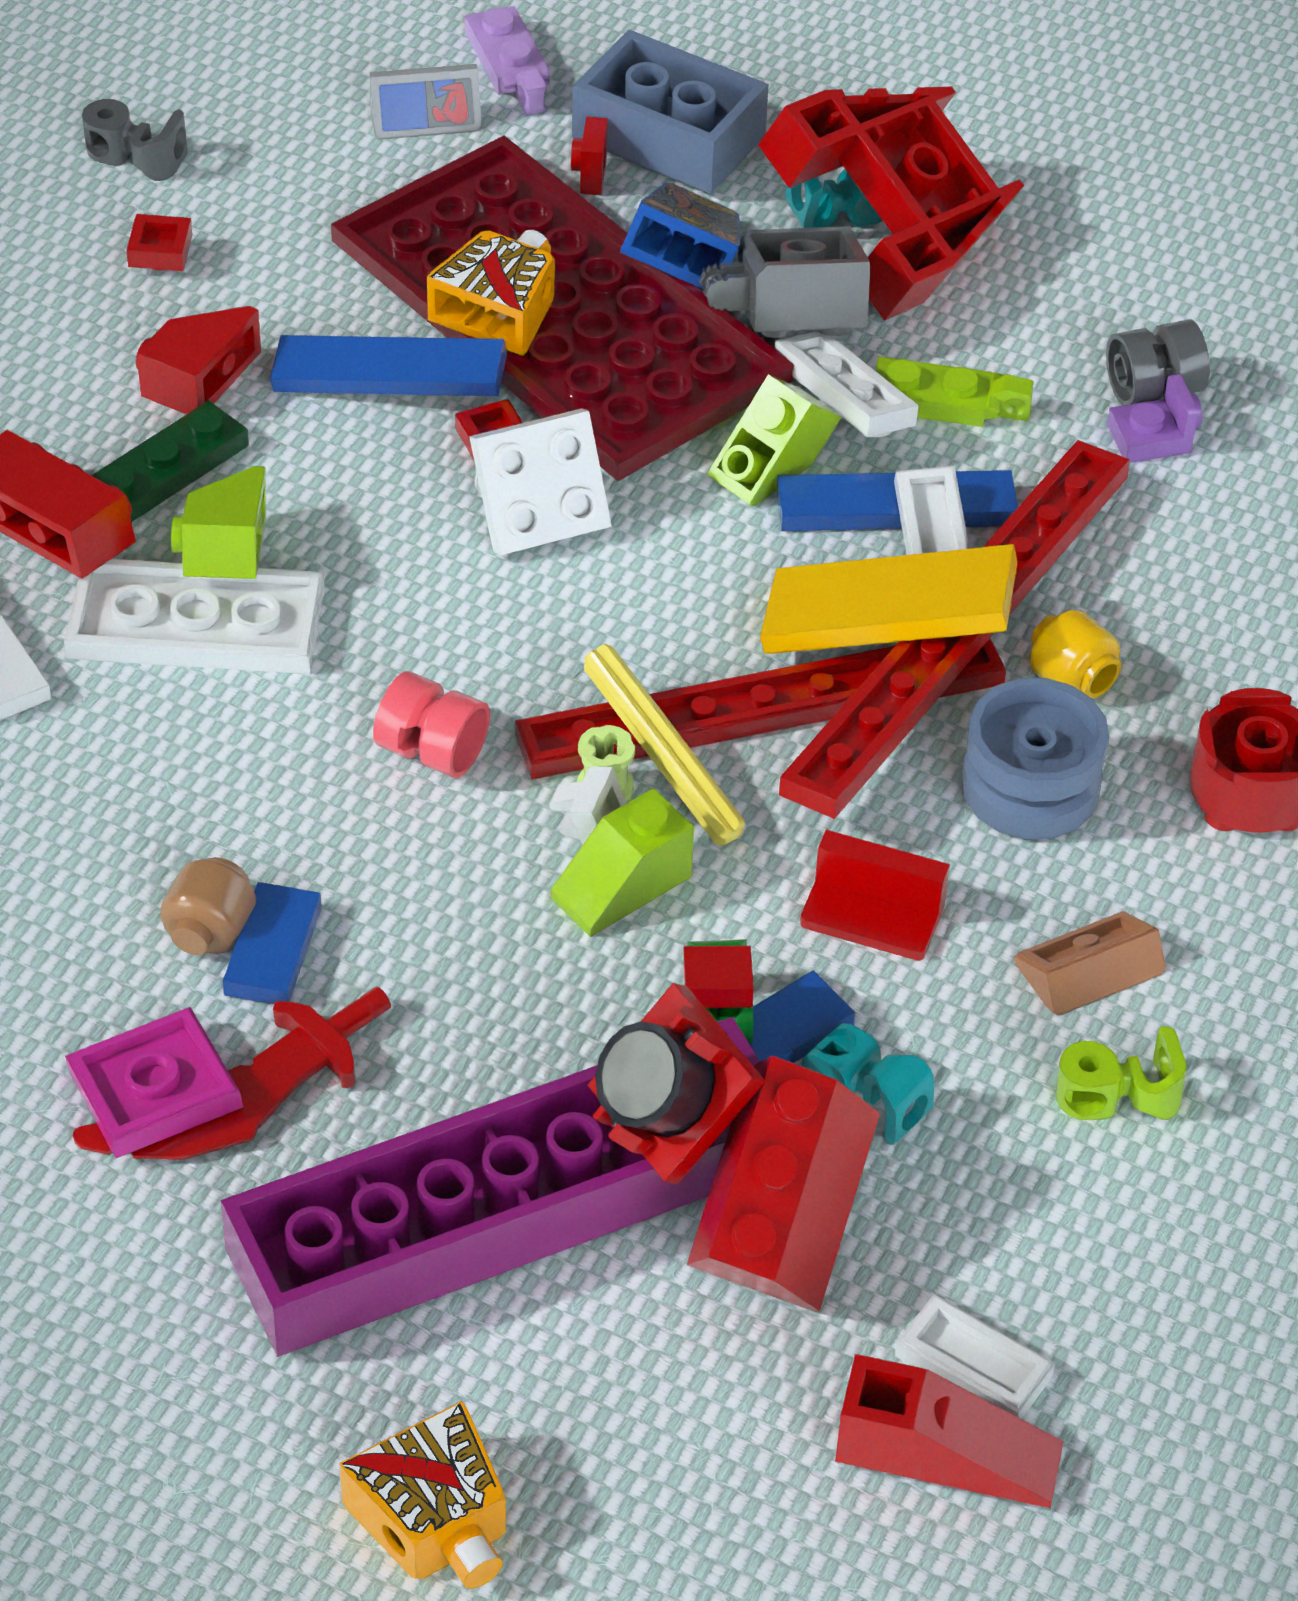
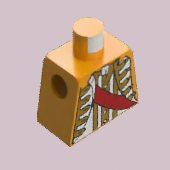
M535 230L524 231L517 240L492 231L480 232L427 276L428 320L474 338L504 339L508 351L523 356L533 341L554 297L555 259L550 254L551 246L547 238Z
M463 1401L339 1463L342 1503L351 1515L411 1578L424 1579L451 1565L463 1585L467 1589H475L491 1581L500 1572L503 1561L491 1543L500 1539L506 1532V1499L470 1413Z

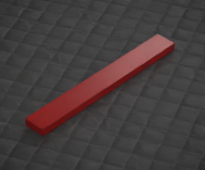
M991 638L939 698L991 688L1005 683L1006 668ZM895 646L649 695L687 745L692 748L830 720ZM609 702L515 720V736L531 780L583 770L584 765L578 753L580 737L588 729L604 725L620 727L631 735V741L635 745V756L633 759L648 757L649 755ZM614 744V755H617L616 744Z

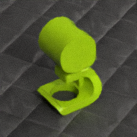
M1162 1026L1158 1029L1153 1063L1157 1068L1160 1081L1152 1083L1144 1075L1138 1056L1127 1057L1125 1063H1119L1117 1056L1110 1048L1096 1041H1079L1068 1046L1060 1057L1056 1083V1101L1060 1109L1067 1115L1079 1120L1107 1119L1114 1115L1118 1100L1122 1096L1129 1095L1133 1107L1141 1112L1161 1120H1168L1175 1116L1181 1105L1187 1071L1186 1061L1175 1029L1168 1026Z

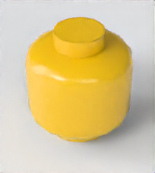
M1068 610L1058 616L1050 615L1044 618L1032 633L1031 643L1033 645L1030 652V667L1040 678L1072 685L1087 696L1095 699L1108 691L1120 674V643L1108 630L1082 610Z

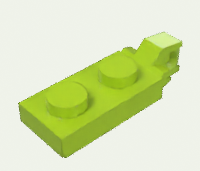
M878 356L875 371L919 405L917 418L983 427L984 420L997 419L999 417L1028 421L1033 396V380L1010 374L1002 375L997 372L992 373L966 367H953Z

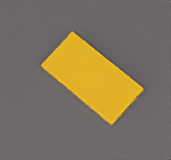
M1014 544L776 568L760 633L764 654L1007 631L1017 568Z

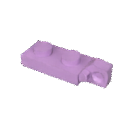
M515 6L492 8L485 12L465 15L466 36L497 94L513 92L526 116L546 112L544 91H546V85L550 84L548 66Z

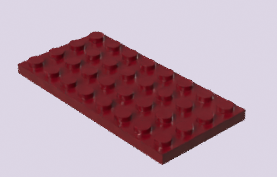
M505 135L331 223L332 242L446 338L474 337L428 320L427 276L480 232L492 231L517 240L526 230H535L544 235L551 246L550 254L555 259L553 301L527 352L521 356L507 350L501 384L542 418L578 409L588 410L600 467L617 481L624 479L749 407L768 374L787 383L793 382L794 364L725 309L721 311L720 309L715 310L713 306L709 307L707 297L696 286L620 253L627 232Z

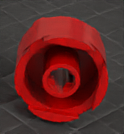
M1266 688L1238 689L1223 695L1220 698L1219 705L1210 711L1207 708L1201 716L1190 769L1189 785L1195 801L1204 811V818L1211 827L1219 831L1237 829L1257 833L1278 830L1293 831L1298 828V709L1290 705L1291 696Z

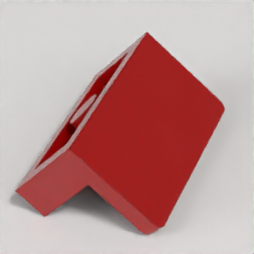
M826 829L818 846L815 882L801 913L800 925L804 929L921 961L926 955L945 906L950 864Z

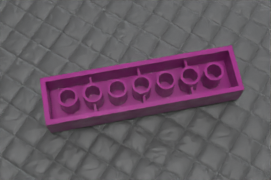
M733 1017L717 1022L752 1065L760 1062ZM596 1065L222 1199L221 1210L225 1249L276 1356L280 1357L708 1197L731 1123L679 1184L664 1182L642 1154L632 1153L609 1138L608 1134L613 1127L596 1121L592 1116L601 1106L598 1098L587 1086L596 1074ZM681 1132V1133L674 1134V1135H668V1136H675V1135H679V1134H682V1133H685V1132Z

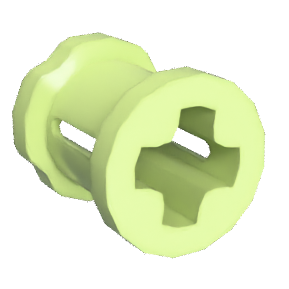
M612 725L588 729L581 735L578 742V753L581 756L584 769L580 772L577 782L583 781L589 766L613 767L627 802L634 790L633 776L628 770V765L632 763L635 756V745L631 741V735L624 729ZM614 744L617 745V755H614Z

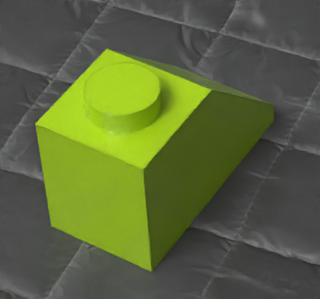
M265 466L250 467L187 494L183 516H173L171 528L172 553H182L183 577L256 579L266 524Z
M654 788L650 789L600 820L551 888V899L589 937L594 936L691 878L694 826Z

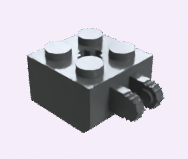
M850 226L749 230L740 239L738 262L721 263L720 266H717L716 263L713 266L708 265L706 269L703 268L701 277L698 279L699 284L703 288V293L707 297L709 307L713 306L715 310L720 309L721 311L723 309L728 311L745 310L754 331L761 332L768 337H790L795 334V330H818L819 333L824 335L841 336L849 334L852 328H868L870 261Z

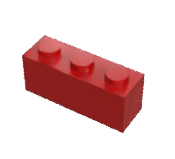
M8 429L0 434L1 533L81 579L136 542L130 518L132 507L126 495L119 488L105 484L85 473L78 465L65 462L47 452L38 443L29 442Z

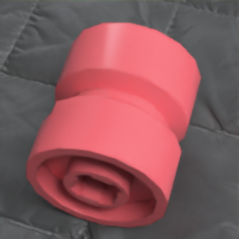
M404 671L389 685L380 702L373 727V739L377 746L405 758H414L419 754L424 766L452 778H460L474 764L483 747L490 724V708L487 703L456 690H451L444 695V689L440 683L414 672Z

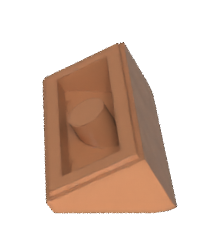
M1125 911L1025 949L1014 955L1016 966L1045 1006L1055 1015H1062L1159 976L1165 971L1166 967L1159 929Z

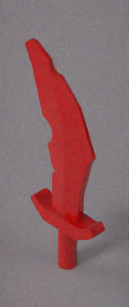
M375 986L327 1020L309 1005L277 1001L273 1006L275 1025L289 1030L290 1033L255 1056L253 1064L249 1066L239 1065L228 1070L240 1091L243 1108L131 1152L132 1158L185 1160L252 1141L258 1129L291 1093L325 1066L340 1077L342 1088L354 1087L356 1084L354 1059L347 1038L391 1008L388 996L380 987ZM97 1123L80 1126L74 1130V1143L80 1149L107 1155L112 1154Z

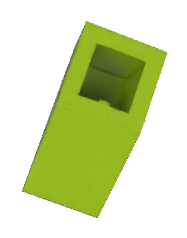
M768 374L707 475L749 505L755 506L777 491L778 475H799L812 466L840 421L841 416L799 387Z

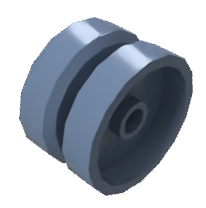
M1018 678L994 686L977 700L969 719L967 734L968 750L964 757L962 772L965 801L978 819L1000 833L1021 839H1053L1077 830L1093 815L1100 796L1103 779L1102 768L1106 760L1110 738L1106 716L1091 697L1072 685L1047 678Z

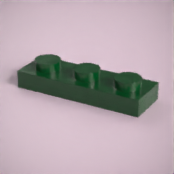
M208 400L91 476L109 486H116L126 495L132 507L130 518L131 522H133L248 447V429Z

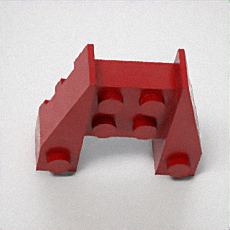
M952 86L917 87L913 94H888L886 88H869L864 95L845 96L843 89L823 90L786 105L758 144L788 188L843 166L888 227L892 235L881 239L868 256L870 261L869 300L884 321L923 304L1024 187V184L1019 179L998 188L946 117L943 110L956 94Z

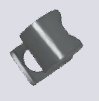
M115 99L96 100L83 109L82 122L86 151L88 156L94 161L111 166H120L132 155L134 166L148 178L154 181L167 180L177 172L188 153L184 113L180 109L173 112L161 133L154 137H151L150 124L141 122L139 125H134L132 123L128 106L121 101Z

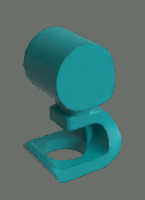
M846 169L839 174L837 182L825 180L823 188L817 177L804 182L805 202L802 201L801 197L802 183L792 188H788V186L786 188L785 199L802 228L828 227L836 221L839 211L846 213L855 226L873 225L882 221Z
M842 1023L837 1026L802 1059V1067L834 1078L854 1093L860 1092L863 1094V1099L871 1105H874L881 1098L885 1106V1139L890 1145L898 1142L934 1106L935 1080L928 1064L920 1057L914 1055L889 1054L881 1060L878 1042L871 1035L852 1024ZM915 1101L911 1111L905 1116L908 1108Z

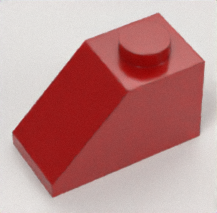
M243 306L169 319L152 338L145 339L138 349L135 364L139 372L141 396L183 414H188L208 400L214 404L261 353L259 309Z

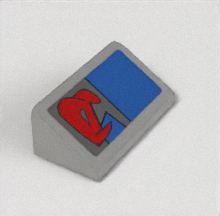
M477 64L370 72L371 117L374 134L377 139L477 132L481 130L482 119Z

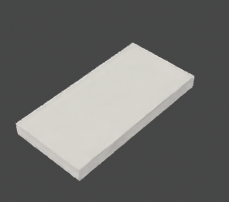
M111 559L85 578L81 579L78 577L64 640L65 659L310 674L325 587L324 572L258 568L256 579L183 577V563Z

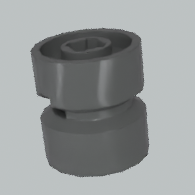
M1192 319L1157 325L1153 333L1147 328L1111 334L1108 339L1106 366L1113 393L1122 405L1159 400L1162 394H1165L1167 379L1170 375L1181 374L1190 394L1202 392L1208 385L1210 359L1207 344L1201 329Z

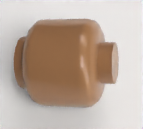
M218 857L190 861L179 871L161 904L160 918L164 929L171 936L173 943L182 951L192 955L226 953L235 946L241 930L256 905L257 898L248 875L234 862Z

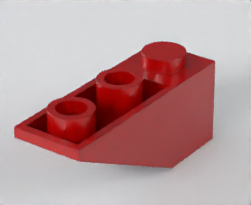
M855 1354L840 1415L835 1462L1051 1508L1064 1441L928 1369Z

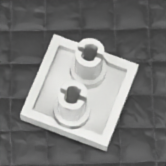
M573 410L469 436L477 471L475 486L482 495L494 553L504 555L612 527L588 410Z

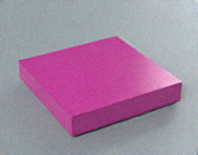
M191 1007L65 1056L69 1073L115 1158L243 1108L238 1087Z

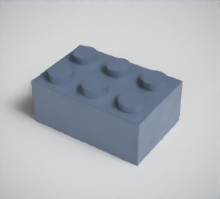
M628 29L573 85L572 138L583 139L586 116L608 118L607 152L712 194L766 134L769 84Z

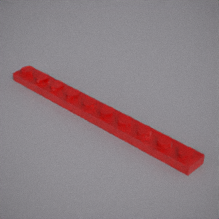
M1077 440L983 546L1014 544L1017 568L1009 615L1128 478L1130 459ZM994 633L898 642L780 776L779 796L835 819Z

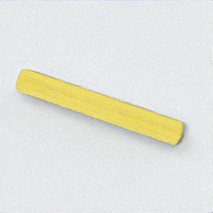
M603 644L597 649L591 650L585 656V672L712 841L719 846H725L739 838L743 833L745 820L614 647Z

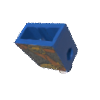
M666 182L641 200L620 253L702 288L698 279L701 277L703 268L706 269L708 265L713 266L714 263L720 266L721 263L733 262L740 246L739 214L728 207L709 200L705 196Z

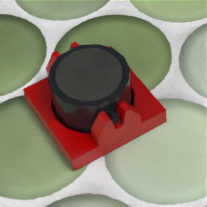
M672 983L640 1022L624 1026L608 1040L599 1056L596 1074L587 1086L601 1104L592 1116L596 1121L613 1127L608 1134L609 1138L632 1153L642 1154L664 1182L679 1184L766 1081L689 988ZM681 1132H685V1133H682V1134H679V1135H675V1136H668V1135H674V1134H678V1133H681Z

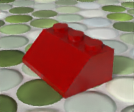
M770 1056L753 1065L766 1082L731 1122L687 1266L810 1311L819 1312L880 1113L838 1080L778 1057Z

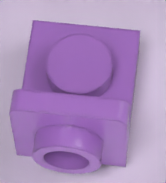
M1181 374L1170 375L1167 379L1164 399L1110 407L1107 426L1122 457L1130 459V463L1187 454L1192 451L1195 429L1199 428L1202 424V407L1198 396L1195 393L1190 394Z

